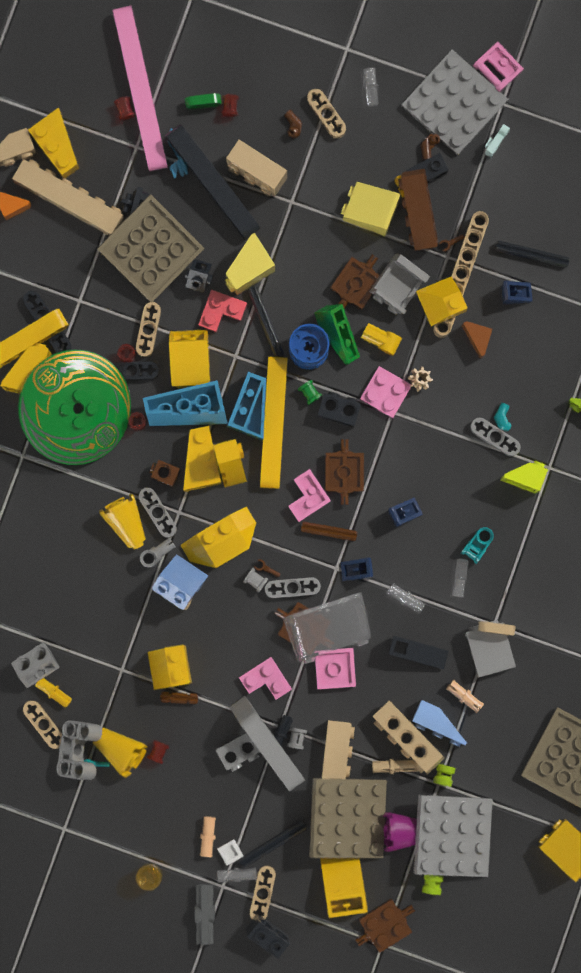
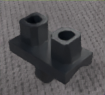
M137 187L133 201H131L132 194L126 193L125 199L120 198L118 202L123 205L122 212L127 213L128 208L131 207L130 215L139 206V203L141 204L150 194L144 192L143 188Z

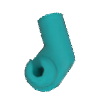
M501 403L494 419L497 427L507 432L511 429V423L508 422L506 417L510 406Z

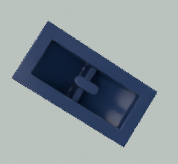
M504 281L502 283L503 304L533 302L531 283Z
M415 497L388 509L396 528L423 515Z
M371 558L341 562L343 581L373 578Z

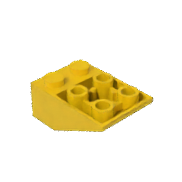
M320 858L329 918L368 912L360 858Z

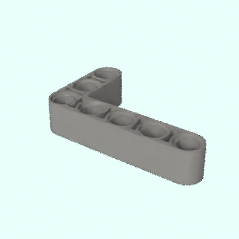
M246 696L231 705V711L287 789L292 791L305 781L304 777L264 724Z

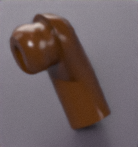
M289 110L284 115L290 123L288 135L292 138H297L301 134L302 122Z
M430 134L421 143L423 161L431 158V150L440 142L439 135Z

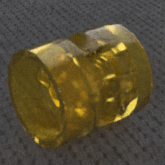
M148 863L143 865L136 875L137 884L143 890H154L162 881V870L156 864Z

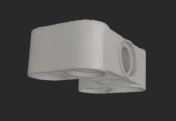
M68 720L63 724L56 766L58 775L81 780L94 779L96 766L93 763L84 762L83 753L87 741L95 742L100 740L102 736L100 725Z

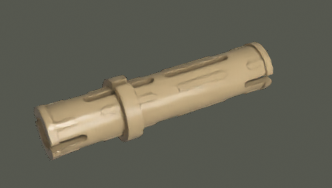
M389 759V761H372L373 773L418 772L414 766L416 763L414 760Z

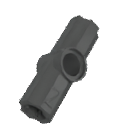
M213 884L196 885L197 944L201 945L213 944V923H215Z

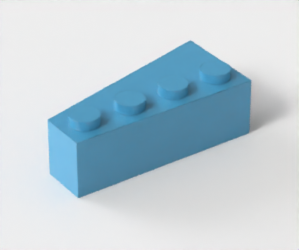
M218 380L143 398L149 426L228 424Z

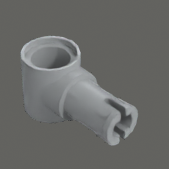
M168 537L157 547L153 546L149 550L143 551L140 556L141 564L147 568L154 567L157 562L163 559L162 556L176 548L174 543L170 544L172 541ZM153 554L154 562L146 564L144 562L145 555Z

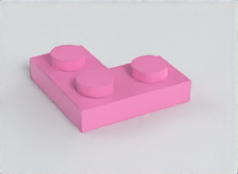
M310 469L294 479L304 496L288 507L298 522L331 502Z
M272 657L239 677L249 694L264 684L267 685L275 699L292 690Z

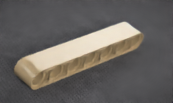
M482 211L476 212L472 216L452 273V278L460 289L462 296L489 222L488 215ZM480 217L484 220L485 224L479 226L474 220ZM475 235L478 238V242L471 243L468 237ZM462 254H471L472 260L465 261L462 258ZM464 271L466 278L459 279L456 276V272ZM455 317L434 325V334L439 338L447 337L452 329ZM439 324H445L448 330L444 333L439 332L437 326Z

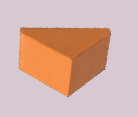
M0 192V210L6 220L30 209V201Z

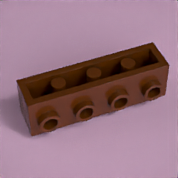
M425 169L402 172L401 179H398L399 188L404 191L405 196L402 197L403 208H407L408 212L405 219L407 227L411 228V234H409L410 245H414L415 250L437 247L438 237Z

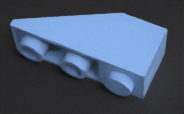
M423 700L420 701L412 719V722H415L414 727L423 731L428 728L433 731L432 735L441 739L443 736L450 738V743L458 747L461 744L466 745L467 742L440 708Z

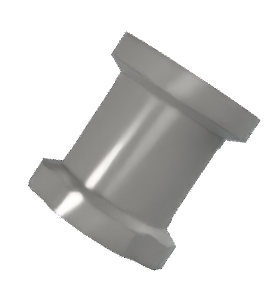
M252 568L243 582L252 585L259 593L268 581V578H263Z
M290 727L291 736L287 747L303 750L304 746L302 744L307 730Z

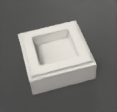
M235 839L217 848L226 866L244 856Z

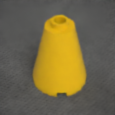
M129 494V499L119 498L106 505V511L101 509L99 513L128 548L133 547L135 550L143 546V541L146 539L135 497L133 494Z
M102 728L100 740L93 741L97 749L119 774L125 778L132 774L130 770L133 767L136 769L146 754L144 748H147V745L106 728Z

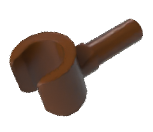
M461 234L458 237L451 239L449 241L442 240L440 241L439 245H442L443 243H448V248L442 250L443 252H447L450 250L451 246L454 245V243L464 239L465 237L463 234Z
M258 559V561L263 563V567L259 569L254 566L257 571H265L279 578L281 573L271 569L263 560Z

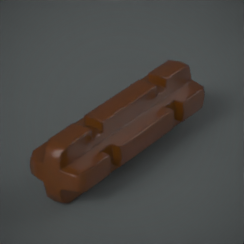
M162 692L160 701L163 703L171 701V703L187 704V702H190V704H197L198 694L190 693V695H187V693L169 694V692Z

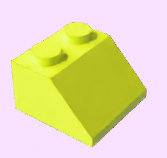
M534 461V463L525 464L504 474L500 481L537 494L542 488L548 469L544 468V464Z

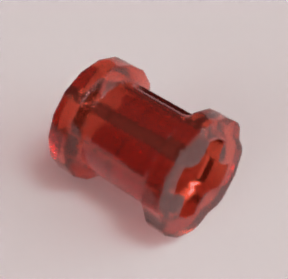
M232 94L223 95L224 108L221 115L226 117L238 116L237 101L239 96Z
M122 97L114 101L120 114V121L135 116V112H132L130 106V97Z
M123 344L118 349V356L122 362H133L136 358V352L130 344ZM126 349H128L129 352H132L129 354L128 358H126L125 355H122L125 353Z
M135 412L130 415L128 422L133 430L139 431L146 427V418L142 413ZM141 418L142 424L134 426L135 422L133 420Z
M154 740V746L150 755H147V758L163 764L164 761L162 759L169 746Z

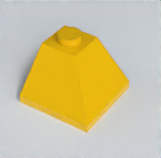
M452 276L416 291L430 326L465 313L468 309L461 291Z

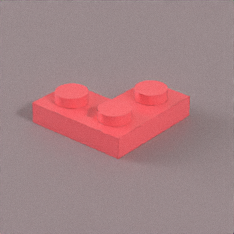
M211 290L198 326L217 332L223 315L241 321L247 302Z

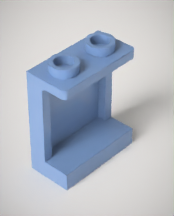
M176 554L152 586V590L184 610L195 593L201 589L208 575Z

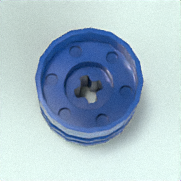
M304 324L293 331L290 336L289 354L296 366L301 369L312 370L324 364L328 357L330 343L324 329L315 324ZM306 346L312 348V352H309L308 350L305 351Z

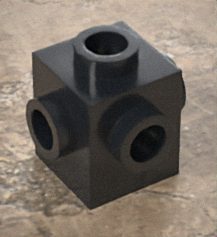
M194 259L191 267L187 268L185 273L186 287L194 291L204 292L206 286H210L213 275H210L212 264Z

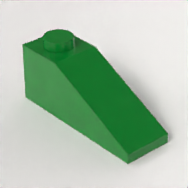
M343 304L326 305L314 312L318 326L327 333L331 346L345 364H349L359 358L360 355Z

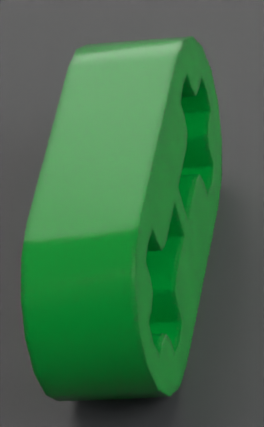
M215 93L186 97V109L220 106L222 104L221 95Z

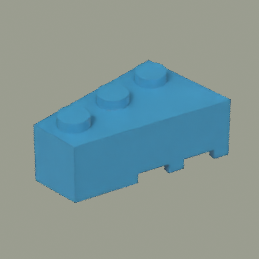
M251 372L247 373L227 424L228 428L261 441L264 439L266 378Z

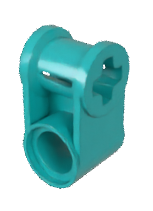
M487 527L480 528L466 544L461 554H466L477 564L493 540L494 534L492 530ZM481 531L489 533L490 538L488 541L483 542L480 540L479 534Z

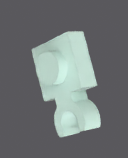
M503 124L495 138L490 137L485 145V148H487L485 154L492 158L509 132V127Z

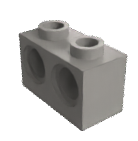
M44 642L11 663L19 679L27 688L60 668L52 652Z
M247 733L216 749L226 770L231 769L232 772L242 767L241 762L247 759L249 762L259 757L258 753H260ZM245 742H250L253 745L251 753H245L242 750V745ZM230 751L236 754V761L232 763L227 762L225 759L226 753Z

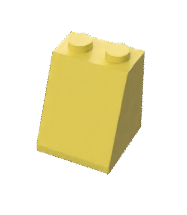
M357 182L355 187L351 186L348 197H351L348 204H344L341 214L344 215L343 221L386 236L398 205L400 194Z
M255 233L249 237L226 272L227 279L225 284L231 293L235 292L236 295H239L275 272L274 262Z

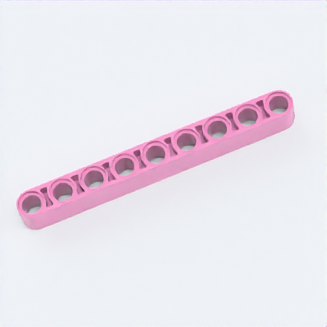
M127 6L113 9L149 171L167 168L132 7Z

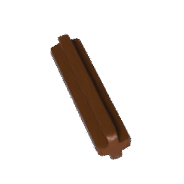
M302 522L301 531L305 533L356 541L357 531L309 522Z

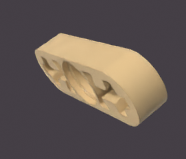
M311 90L308 93L307 100L317 117L333 138L343 137L346 132V125L321 90ZM314 94L316 96L320 95L319 101L322 104V106L319 108V110H317V108L319 107L317 101H312V95ZM324 109H329L332 112V116L325 119L322 117L321 112ZM334 120L337 127L341 126V133L333 132L334 126L330 122Z
M155 302L147 303L143 309L136 344V351L141 357H149L154 350L161 315L160 306ZM152 306L158 311L153 314L152 320H156V323L145 321V318L149 319L150 317L147 309H151ZM145 325H152L154 332L150 335L144 334L143 328ZM141 336L146 339L152 338V342L149 340L147 342L150 350H146L145 353H142V349H139L140 346L144 345L145 341L141 339Z
M28 701L25 703L23 712L51 748H59L62 738V732L38 702ZM29 705L37 706L35 711L38 715L41 712L43 713V716L37 718L35 722L33 718H35L36 716L33 713L29 714L27 712L29 710ZM46 719L49 721L50 725L47 730L39 728L40 720ZM53 727L55 729L52 732L54 736H60L59 745L51 743L53 738L50 734L47 737L44 735L50 732Z
M268 865L261 867L258 872L250 909L252 920L256 916L253 911H256L259 905L254 904L255 900L260 903H267V906L262 905L261 911L264 912V916H261L266 919L276 876L275 870ZM266 869H269L270 874H273L267 880V884L271 883V887L259 885V881L262 883L264 881V876L261 873L265 872ZM259 889H267L269 894L266 899H260L257 896Z

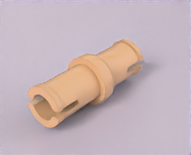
M452 680L451 684L447 686L446 690L450 691L459 699L460 703H465L475 713L484 705L483 702H480L470 694V690H465L455 680Z
M204 816L203 833L200 834L202 839L200 856L212 857L213 840L216 837L214 835L216 818Z

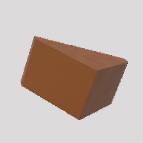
M466 321L462 324V327L481 359L486 353L492 329Z

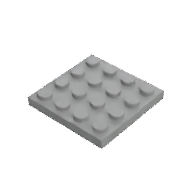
M451 50L403 102L402 107L432 134L439 135L440 141L458 156L505 105L508 98L501 92H498L488 80L454 50Z
M418 795L414 874L488 877L492 799Z

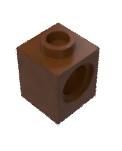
M158 460L157 463H153L149 473L152 474V479L173 488L181 470ZM167 468L169 470L168 477L161 478L159 476L160 469Z

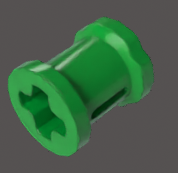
M312 380L298 388L299 392L302 391L308 400V405L323 396L315 389Z

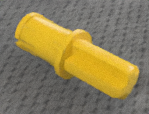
M45 678L38 681L35 685L36 688L46 693L49 699H54L64 707H67L72 701L71 697L58 689L59 686H54Z

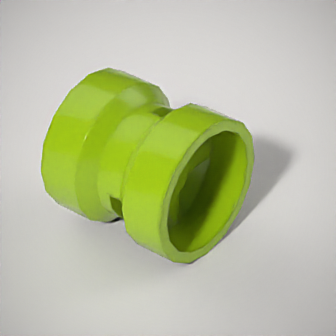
M438 764L436 766L437 775L434 776L433 783L451 787L453 782L451 778L455 774L456 768Z
M424 875L425 885L422 887V892L441 895L440 883L443 882L444 875Z

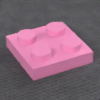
M379 366L360 400L387 416L394 418L409 392L411 384Z
M353 648L315 651L317 689L356 687Z

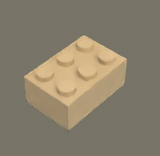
M241 140L237 141L226 158L228 170L236 176L240 174L245 178V182L251 186L257 185L261 188L260 191L267 196L272 195L275 197L287 179L286 169Z

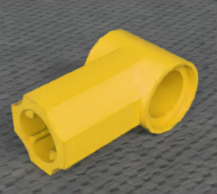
M370 323L366 326L361 339L379 347L381 351L394 356L402 340L400 336L390 331L386 332Z

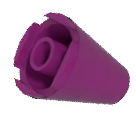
M390 812L384 813L383 818H386L384 845L387 846L384 850L391 852L415 846L417 818Z

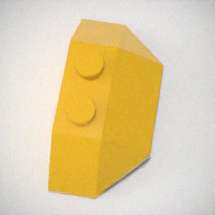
M246 506L194 535L181 544V547L190 562L218 568L250 548L256 522Z

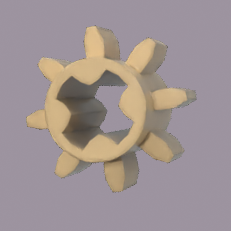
M423 367L419 371L414 368L411 371L413 375L407 378L411 380L410 387L417 388V391H420L422 387L426 390L429 388L427 383L433 381L429 376L430 371H425Z

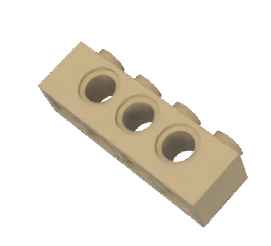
M390 701L373 716L376 720L374 722L375 726L380 731L385 729L389 734L387 738L394 745L398 743L402 747L400 752L407 759L411 757L416 762L414 766L420 773L425 771L429 774L444 759L438 750ZM393 720L399 722V726L395 730L389 729V723ZM405 734L412 735V741L408 744L402 742V737ZM424 748L426 751L425 755L421 758L416 757V750Z

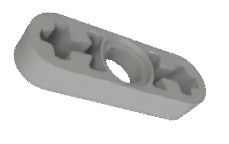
M476 418L471 423L470 428L473 434L505 455L512 457L519 453L520 443L487 420ZM480 422H482V427L487 430L488 426L492 429L487 433V436L484 437L483 435L485 434V432L483 430H475V423L479 424ZM492 432H498L501 435L499 442L491 441L490 434ZM504 437L508 439L506 443L510 445L512 443L515 444L516 451L508 452V446L503 445L502 448L499 446L504 441Z
M151 488L142 489L139 493V500L160 534L165 538L173 537L176 534L177 527L155 491ZM145 492L153 494L151 496L153 502L158 501V504H154L150 509L147 508L150 505L148 500L142 499ZM161 508L163 516L161 518L153 517V509ZM166 516L169 519L165 521L167 525L173 526L171 534L163 533L165 527L162 523L160 525L157 524V522L163 521Z
M313 577L275 580L266 584L265 593L270 598L315 595L319 592L321 585L319 580ZM300 581H304V585H309L310 581H313L314 584H317V588H314V592H310V589L306 588L304 589L305 593H300ZM291 582L298 585V591L293 594L287 590V586ZM280 583H285V595L281 594L282 591H276V595L268 592L271 584H275L276 587H282Z

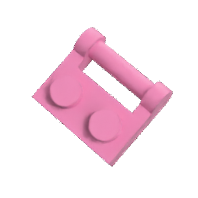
M499 42L492 46L473 65L476 70L479 69L496 87L498 92H501L524 70ZM487 60L505 78L502 82L484 65Z

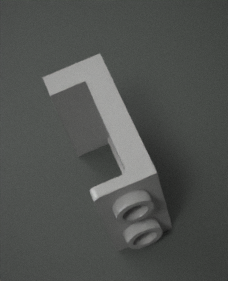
M394 254L369 292L374 295L373 298L381 304L383 302L389 306L388 310L396 315L398 313L405 314V307L421 283H426L430 276L401 254Z
M498 620L491 621V623H499ZM478 625L468 628L469 632H466L465 635L467 636L477 677L516 667L507 635L478 631Z

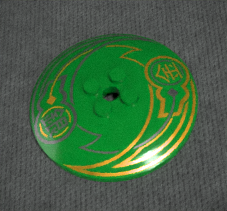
M85 350L60 351L42 360L27 376L19 396V420L29 443L46 458L67 465L86 464L105 456L123 437L131 413L130 393L120 371L106 358ZM76 403H80L82 410L76 414L73 411V406Z

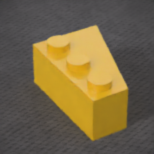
M58 107L28 129V131L62 178L66 179L78 170L79 166Z
M209 426L190 430L184 492L222 484Z
M236 439L213 445L224 487L247 482L241 461L244 458L241 443L237 444Z

